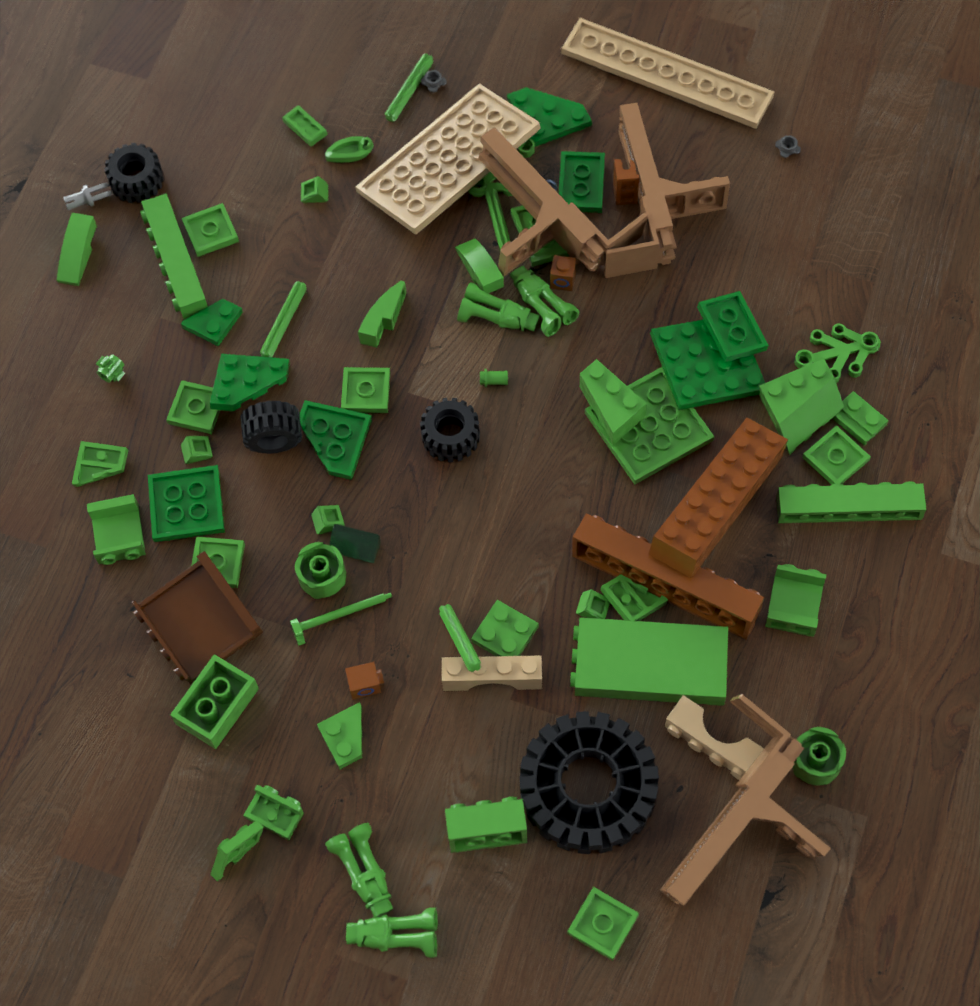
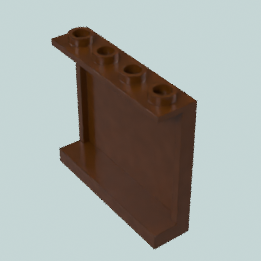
M205 551L196 556L199 559L197 563L139 604L135 600L132 602L136 608L133 611L134 615L141 624L145 621L149 626L147 630L148 635L154 642L159 641L163 646L160 649L162 655L168 662L172 659L177 666L173 669L181 681L186 679L190 684L197 679L214 654L225 660L263 633Z

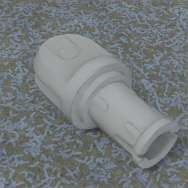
M102 183L91 188L84 185L81 192L63 197L65 203L74 200V202L66 204L68 211L84 204L90 205V207L95 206L94 201L112 195V190L92 197L90 194L109 187V183Z

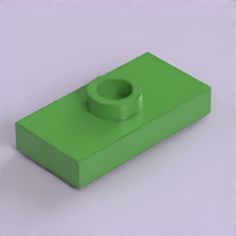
M299 105L282 117L283 122L310 147L327 135V130Z

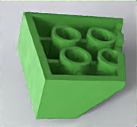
M824 358L759 386L760 399L778 434L788 439L786 449L789 455L803 441H807L818 428L824 426L844 409L835 378Z

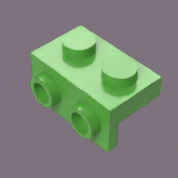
M257 785L254 789L256 794L244 813V817L252 822L257 820L265 829L289 840L304 815L300 807L301 803L289 796L286 799L279 796V792L268 785H265L264 788Z

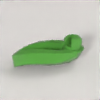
M347 137L330 146L325 152V157L329 162L358 161L372 151L373 143L369 137Z

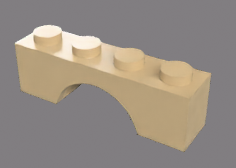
M542 656L479 657L481 668L479 671L475 670L474 672H470L467 669L462 657H442L443 691H468L474 686L492 683L510 685L517 690L542 689Z
M683 695L666 718L665 727L672 736L676 738L681 737L689 742L688 745L697 752L702 751L710 756L709 759L717 766L722 767L723 765L731 770V774L740 780L764 748L747 737L736 743H722L715 740L704 727V709Z

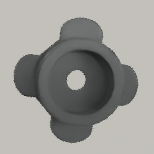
M430 70L421 79V84L426 85L429 91L434 93L440 86L446 85V79L442 78L439 71Z
M790 135L782 137L781 140H777L775 146L780 150V156L783 158H788L792 154H799L801 148L797 146V139Z

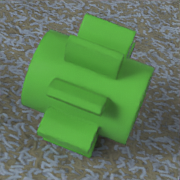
M113 354L109 357L107 355L105 357L102 356L96 363L99 367L96 373L108 383L112 380L119 382L125 374L122 371L124 363Z

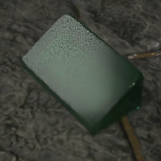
M334 524L329 545L336 547L343 556L374 563L381 540L378 534Z

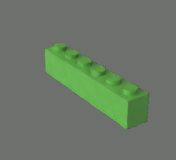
M166 193L141 201L144 210L140 211L144 224L149 223L150 228L146 229L150 241L155 240L157 244L153 246L156 258H162L163 262L159 263L163 276L168 275L169 280L165 281L169 294H175L176 298L172 299L176 312L181 311L183 319H186L208 306Z
M883 482L878 485H868L866 483L843 485L836 483L830 486L810 484L805 487L785 485L778 488L776 496L778 523L922 520L926 512L923 483L916 484L915 482H905L903 484Z

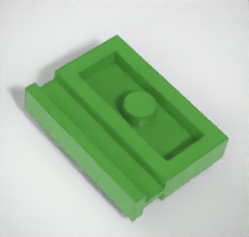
M854 391L842 401L844 409L832 418L864 446L888 423V419Z

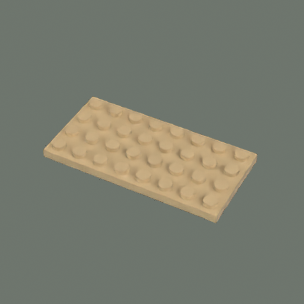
M478 84L356 186L357 193L414 234H418L490 172L479 160V153L483 150V145L480 143L482 135L495 127L517 149L541 129L540 122L486 87Z

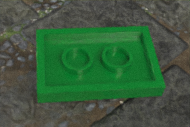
M561 151L559 195L568 204L573 202L581 212L602 213L605 153Z
M740 291L698 303L697 308L725 362L767 351L769 345Z

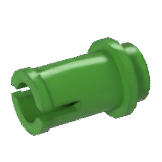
M484 369V371H480V385H484V387H487V385H508V371H487V369Z

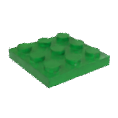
M218 465L148 475L151 528L154 542L225 532Z

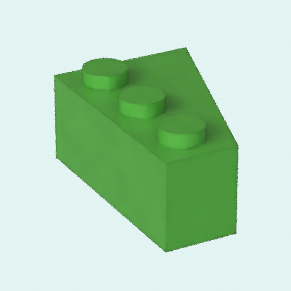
M597 359L580 373L579 387L591 409L596 413L601 427L606 431L609 441L613 446L645 418L647 403Z

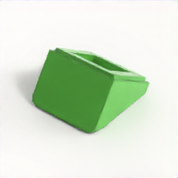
M317 176L301 183L302 203L328 201V183L321 177Z
M186 436L181 443L185 464L213 457L208 436Z
M339 505L317 506L311 515L317 534L327 533L345 526Z
M590 589L582 593L576 614L587 618L605 619L610 602L605 596Z

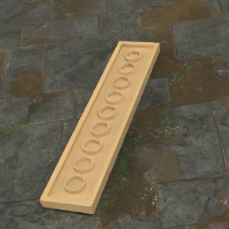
M579 18L562 47V54L755 129L774 96V91Z

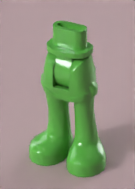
M521 266L511 272L510 277L514 280V286L518 288L522 300L530 304L541 315L543 319L541 330L545 336L550 337L560 329L561 321L564 325H570L578 318V308L563 301L549 288V284L535 275L532 270H527L524 266ZM545 298L557 313L551 310L541 299Z
M470 282L465 292V298L462 299L457 321L464 323L471 316H477L496 323L501 328L516 330L521 328V331L525 329L535 331L540 315L531 313V309L525 308L510 299L504 300L482 291L477 284ZM475 302H480L495 307L497 309H500V312L491 310L489 308L476 304Z
M363 823L350 830L348 836L356 848L366 872H361L346 834L334 836L325 845L329 852L338 855L352 880L351 886L353 890L357 891L366 904V909H371L375 918L392 911L393 907L389 901L391 895L388 894L385 881L386 874L384 870L379 868L369 847L368 840L372 834L371 826L369 823Z
M436 907L427 908L421 914L413 916L388 917L387 915H382L364 920V922L362 919H359L358 923H347L346 943L358 944V947L365 946L381 951H387L389 948L415 947L422 949L426 957L436 958L437 937L434 931H437L438 926ZM423 929L428 931L413 934H392V930Z

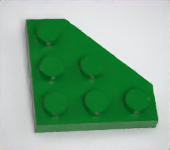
M527 87L507 94V101L540 122L541 129L530 137L534 141L535 147L592 126V120L583 104Z
M221 354L211 395L210 409L235 411L241 407V403L249 399L255 400L267 393L268 388L275 384L281 385L287 382L290 366L289 359Z
M304 400L300 412L301 429L329 475L352 480L370 427L371 415Z

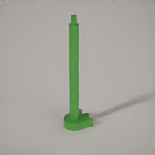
M391 592L385 595L384 593L301 623L298 622L297 618L290 620L298 646L305 644L302 631L385 602L386 599L392 597Z

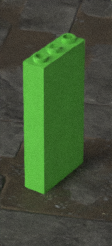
M579 617V626H574L573 641H578V648L572 650V664H576V672H571L570 687H575V696L678 703L684 695L696 704L724 706L727 686L728 627Z

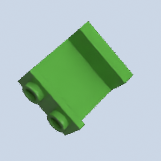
M134 494L87 504L88 514L92 519L96 546L93 554L98 564L110 565L118 560H134L142 555H146L139 505Z
M790 564L778 565L765 627L814 637L818 625L817 618L823 585L827 574H822L815 569H798Z

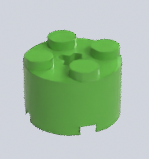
M314 542L305 546L299 552L295 562L296 575L301 588L312 598L320 599L332 596L345 585L346 570L342 555L336 547L323 544V542Z
M814 727L802 733L797 739L805 749L794 761L793 772L796 777L811 785L830 784L838 776L845 762L846 748L834 731L824 727ZM815 754H820V759L816 758Z

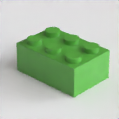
M214 654L170 715L177 726L217 749L259 688L253 677Z
M507 797L502 799V802L491 803L490 800H483L472 806L454 804L449 809H445L451 853L527 843L523 799L517 800L516 797Z

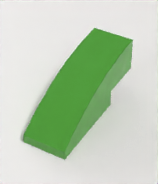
M72 212L61 249L57 282L79 286L92 251L90 244L97 227L93 216Z
M476 238L455 247L473 282L477 283L482 291L489 294L504 287V277L486 249Z
M399 281L392 286L371 307L358 331L361 344L378 347L384 329L393 331L407 294L405 281Z

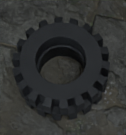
M131 143L129 146L124 144L122 148L119 149L117 147L114 149L115 153H110L108 156L109 160L105 162V174L116 197L119 196L122 201L127 199L128 203H133L134 201L141 203L144 199H151V195H157V189L161 190L163 186L164 176L156 152H153V149L150 147L146 148L145 144L138 146L136 143ZM142 170V172H140L137 175L126 176L132 171Z
M442 398L443 402L439 403L438 400L433 402V407L428 406L426 413L422 414V421L420 422L422 442L426 451H430V455L433 458L438 456L439 461H444V459H448V462H453V459L461 461L464 455L469 457L471 450L475 451L477 443H479L480 428L478 415L474 412V408L471 405L467 406V402L464 400L458 402L457 398H452V401ZM447 424H455L463 428L460 433L454 436H445L438 432L441 427Z
M260 402L251 405L241 414L243 444L250 451L266 454L280 453L296 447L301 442L302 432L299 410L288 402Z

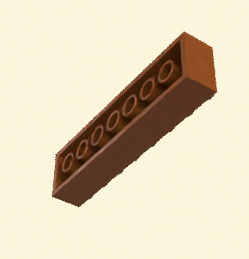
M746 418L653 536L649 555L692 578L781 460L788 439Z
M585 514L573 535L572 557L614 577L623 575L631 579L635 584L647 587L648 592L658 597H666L668 603L716 626L728 627L729 632L747 640L759 617L764 597L760 596L756 590L745 589L739 586L736 581L730 578L724 579L706 567H699L693 577L690 578L649 555L651 544L644 537H635L627 533L620 526H612L606 523L604 519L597 515Z

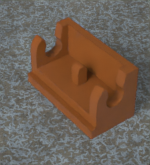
M615 159L613 174L615 204L638 203L639 174L636 173L634 161L630 160V169L625 170L622 168L621 159Z

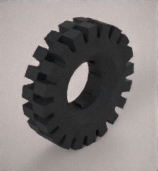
M589 711L576 712L575 718H569L568 714L556 718L555 725L550 726L548 723L539 730V737L537 739L532 738L527 746L526 756H523L520 766V796L523 799L527 817L533 827L537 826L539 834L549 842L551 839L556 841L557 847L567 851L570 850V847L578 849L580 854H591V850L598 849L599 853L612 851V847L617 844L621 847L630 842L632 836L635 833L638 835L646 826L647 819L651 817L658 793V766H655V756L651 747H646L644 744L645 738L637 730L634 732L629 730V723L620 718L616 722L610 720V714L598 712L597 717L589 716ZM584 757H593L600 759L601 763L605 762L613 770L612 778H616L617 785L614 792H609L610 797L599 804L594 802V805H584L578 803L577 799L572 800L564 791L566 786L561 783V777L564 770L568 771V765L580 758L584 760Z

